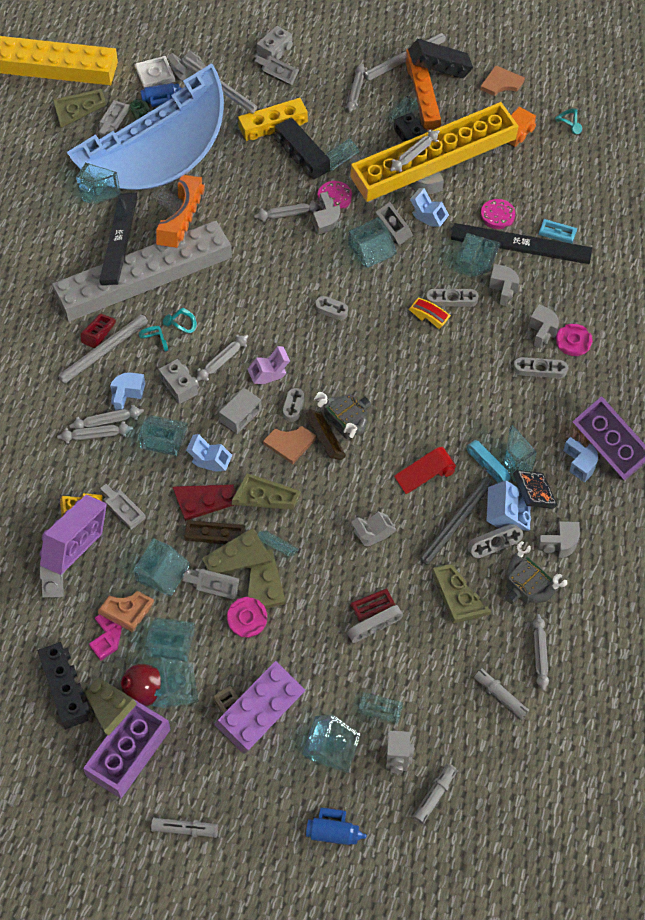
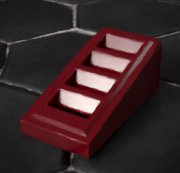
M100 313L81 332V343L95 349L112 329L116 319Z

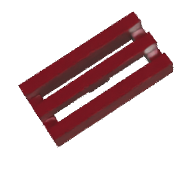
M386 588L350 603V606L355 616H357L358 622H361L395 606V603ZM384 595L387 597V598H384V599L379 600V601H377V602L375 601V602H373V603H371V604H369V605H367V606H365V607H363V608H360V609L357 608V607L360 606V605H363V604H365V603H368V602H370V601H372V600H375V599H377V598H380V597H382V596H384Z

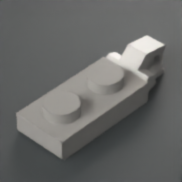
M267 55L266 59L257 56L255 62L263 65L262 70L291 85L294 83L299 72L298 69L272 56Z
M115 100L112 102L100 121V139L110 132L117 130L130 110L128 104Z
M107 484L100 488L101 494L105 497L103 501L107 503L106 506L130 530L146 519L145 514L121 490L116 489L113 491Z
M187 569L183 576V581L193 583L196 590L230 599H235L237 596L239 578L204 569Z

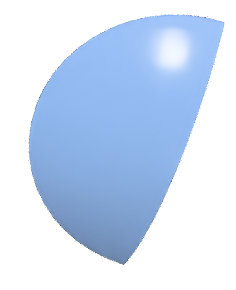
M211 63L185 79L183 82L186 87L171 95L172 99L116 133L112 131L101 139L95 134L67 152L68 155L88 176L105 185L119 189H151L182 177L205 157L221 127L224 110L223 90L213 64Z

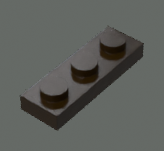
M310 409L306 413L309 419L308 423L317 433V439L326 449V455L331 459H344L346 454L322 412Z
M187 520L184 539L185 541L227 544L245 533L246 525Z

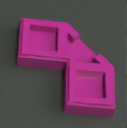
M99 614L95 617V620L105 633L90 642L89 646L101 661L118 650L122 626Z

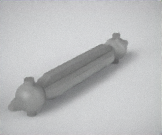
M364 64L358 66L355 71L356 75L350 92L349 102L345 106L349 113L358 106L357 100L364 74L367 71V67L365 68Z
M428 130V136L421 138L404 152L398 160H392L393 163L390 171L401 172L402 165L408 164L431 144V141L435 143L438 141L437 138L440 131Z
M311 200L309 205L305 203L273 208L267 212L261 208L259 213L254 215V218L266 222L267 218L276 219L306 214L309 211L314 213L321 206L314 202V200Z
M237 334L235 336L236 342H231L206 364L205 369L199 368L197 370L198 376L196 380H205L207 382L209 374L214 373L237 353L240 346H244V348L247 346L248 335L239 336Z
M131 405L130 410L121 409L89 416L84 420L76 417L74 423L69 426L70 428L83 429L84 427L91 428L124 421L129 417L137 420L138 416L144 412V409Z
M121 422L119 427L108 425L76 429L73 432L65 428L64 432L58 435L57 438L69 444L71 439L103 438L116 436L119 433L126 437V434L132 431L133 427L128 426L125 422Z
M537 614L536 619L533 621V627L535 628L533 633L536 673L538 674L537 684L541 687L542 691H545L546 686L549 684V678L546 676L548 673L546 633L543 630L545 622L541 619L540 614Z

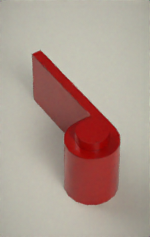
M438 447L394 475L405 494H408L437 474L445 477L451 476L455 472L456 464L444 447Z

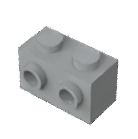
M276 26L257 43V55L264 59L268 55L279 60L286 50L291 49L293 45L292 34Z
M391 202L376 211L379 217L378 224L382 229L386 228L388 230L387 236L392 242L396 241L400 245L413 236L409 226Z
M178 359L158 369L161 381L179 404L198 394V381L194 376H190L187 366L181 364Z
M243 388L240 392L234 394L228 404L221 407L219 411L220 422L238 434L262 410L261 399Z
M388 732L386 770H390L392 773H402L407 771L408 764H412L414 744H410V732Z

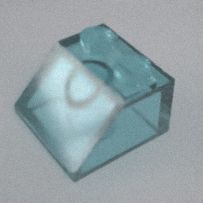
M85 162L76 177L81 199L86 203L98 204L119 197L121 192L117 172Z
M512 425L509 428L503 466L509 472L513 482H515L513 473L516 470L532 472L537 452Z
M163 657L150 664L159 670L161 677L160 689H156L154 695L157 696V699L151 706L170 708L199 702L193 664Z
M334 715L315 716L302 755L314 763L348 773L360 733Z

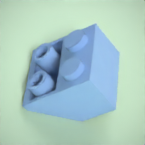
M507 480L488 487L487 522L497 528L515 524L521 530L529 531L531 506H526L519 488Z

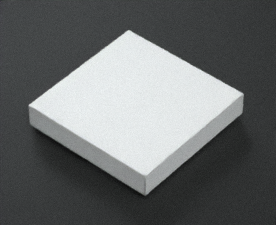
M166 56L134 64L143 88L175 82V77Z

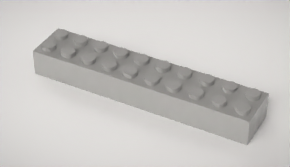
M213 221L185 232L184 239L180 241L178 248L154 244L125 255L118 285H100L99 279L102 264L52 283L55 297L68 322L230 259L232 258L231 244L218 222Z

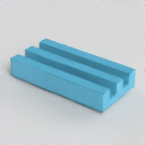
M544 219L538 235L572 244L577 228Z

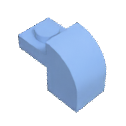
M419 188L410 198L415 208L412 212L415 218L429 226L440 227L449 216L442 202H431L425 188Z
M123 373L112 381L110 385L112 391L111 404L114 405L115 411L124 409L127 397L142 398L145 387L144 374Z
M199 434L192 436L186 450L193 457V464L216 472L226 471L232 454L222 444L209 445Z
M570 437L566 441L563 450L575 459L571 464L569 472L585 483L594 473L598 461V453L591 443L585 448L582 443Z

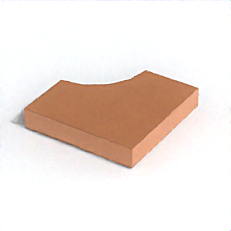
M495 66L481 85L480 90L494 96L504 90L517 92L524 83L525 77Z
M303 426L290 432L274 429L263 441V444L291 464H294L317 439V436Z
M139 591L126 598H116L109 595L99 608L98 614L134 632L154 604V599Z

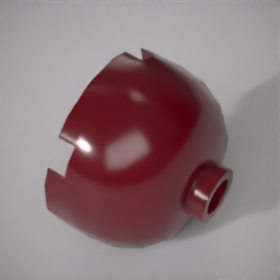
M137 664L125 672L121 679V688L123 693L147 707L152 705L157 699V696L154 695L156 689H160L161 677L159 670L152 667L153 665Z

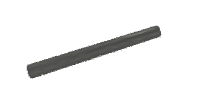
M484 477L422 553L420 556L421 562L428 565L488 491V487L492 486L493 481Z

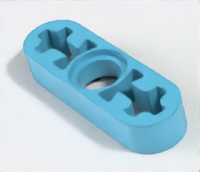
M474 440L467 445L468 453L482 467L484 466L487 469L486 471L498 483L511 479L505 467L479 441Z

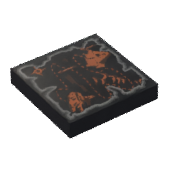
M516 470L513 473L526 506L549 509L558 506L544 473Z

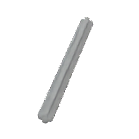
M439 33L426 41L439 45L445 42L446 37L443 33ZM406 51L365 72V78L368 81L403 64L406 60Z
M185 57L182 62L184 66L194 73L203 69V67L189 57ZM220 80L223 93L250 113H255L257 110L255 104Z
M143 315L138 316L64 370L58 376L60 381L64 384L130 337L148 323L146 317Z

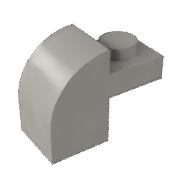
M191 50L182 59L173 53L168 56L171 62L170 66L180 80H185L195 74L182 64L185 57H189L203 68L206 67L200 57Z
M437 172L411 183V186L415 191L419 188H425L427 194H433L443 191L444 180L440 172Z
M327 192L320 193L319 203L322 210L314 212L312 216V222L317 235L334 229L340 216V205L334 206L333 199L328 196Z
M494 264L489 288L502 290L500 305L507 306L508 300L512 301L513 293L517 294L519 277L513 269Z
M540 304L533 312L529 327L538 331L534 346L541 348L543 343L547 344L550 337H556L559 326V319L555 312Z
M379 511L367 521L357 517L351 522L355 528V534L360 538L364 546H371L397 531L388 515Z
M559 521L557 535H540L538 550H543L546 553L558 551V558L571 555L575 551L580 537L579 522Z
M40 566L42 597H63V574H57Z

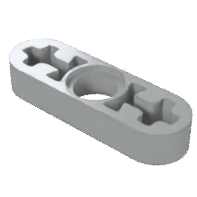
M431 289L427 292L426 300L437 306L472 307L478 303L479 295L473 289ZM453 295L456 296L457 299L455 301H451L447 297Z
M520 357L514 362V372L522 376L563 378L568 370L567 363L562 360ZM520 364H524V369H521ZM542 365L545 367V370L538 371L536 366Z
M509 524L472 539L468 543L467 548L469 553L475 558H481L520 542L523 538V531L517 525ZM498 536L499 542L496 545H491L492 539Z
M392 606L353 626L347 634L351 641L356 643L374 634L375 630H381L399 621L403 617V613L398 606Z

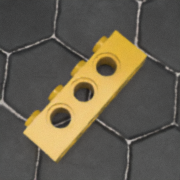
M297 98L255 111L253 114L248 113L238 116V126L245 141L255 140L258 137L273 134L276 125L291 117L299 126L307 123L308 111L301 98Z

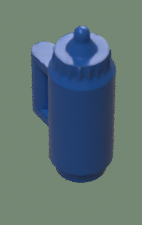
M178 83L144 87V89L140 90L142 102L151 104V107L160 106L172 99L171 95L181 90L182 87Z
M320 807L319 818H314V820L308 819L306 837H310L311 840L343 845H356L358 840L366 839L367 835L359 831V826L345 822L346 811ZM323 817H330V818H336V819H342V820H341V821H334V820H327V819H322V818H323Z

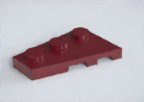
M234 484L173 487L185 521L234 506L232 505V499L236 494Z

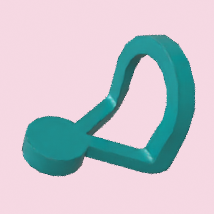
M576 108L568 109L555 118L556 122L563 121L570 125L573 134H580L582 132V125L577 123ZM573 113V123L562 117Z
M180 308L173 316L168 314L163 319L165 326L168 327L173 324L186 334L194 332L197 326L195 316L185 308ZM184 314L191 319L192 326L187 330L173 320L178 315Z
M160 326L148 327L139 332V337L143 339L160 335L164 351H169ZM159 330V332H155V333H152V334H149V335H144V334L147 333V332Z

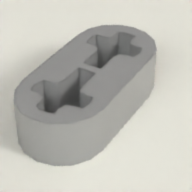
M321 296L316 300V310L319 313L337 320H343L348 316V306L345 303L326 296Z
M293 388L287 394L283 408V417L289 422H294L300 417L304 403V393L301 389ZM295 395H299V397H297L296 402H293V397H295ZM291 408H294V413L289 415Z

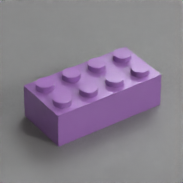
M602 396L572 421L624 480L628 479L645 464V444Z
M85 495L70 510H67L63 517L56 520L49 530H45L42 535L43 545L40 551V566L62 575L101 536L107 503Z
M275 661L214 725L245 754L305 692V689Z
M136 700L137 705L112 733L106 736L83 768L87 778L120 799L125 795L171 730L167 719Z

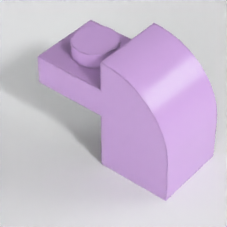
M277 346L269 358L256 357L248 368L254 384H266L281 379L286 375L284 368L290 360L284 347Z

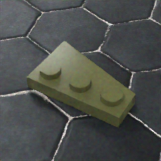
M102 89L53 99L61 128L106 106Z
M247 473L232 499V505L294 510L301 496V491Z
M254 528L202 558L208 571L220 574L235 572L238 569L256 567V565L263 563H273Z
M272 549L267 550L273 563L256 565V567L251 568L248 597L259 600L265 608L286 604Z
M452 564L433 568V577L453 624L483 617L491 613L488 606L485 607L479 600L480 597L477 593H473L466 585L465 579Z
M101 678L93 682L85 692L104 732L108 736L137 705L133 698Z

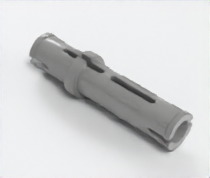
M483 668L474 676V679L487 689V693L493 694L520 720L530 711L500 685L501 682L499 680H495Z
M448 763L445 765L438 778L433 780L431 789L413 814L412 818L420 824L424 825L443 793L448 791L450 782L458 772L453 765Z
M153 817L151 831L187 834L195 838L198 836L217 838L218 824L201 823L199 820L191 822Z

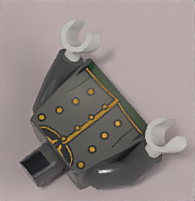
M322 392L317 393L314 398L315 401H319L317 405L319 407L324 405V416L346 439L364 433L368 422L366 409L371 406L367 397L357 401L352 395L327 397Z
M522 541L517 545L519 552L514 554L508 565L506 587L510 591L504 597L510 604H513L518 599L526 605L531 602H547L558 591V587H565L567 585V580H563L559 584L558 580L562 577L561 574H556L552 579L528 556L523 557L524 554L530 552L531 547L529 545L525 551H522L521 546L524 544Z

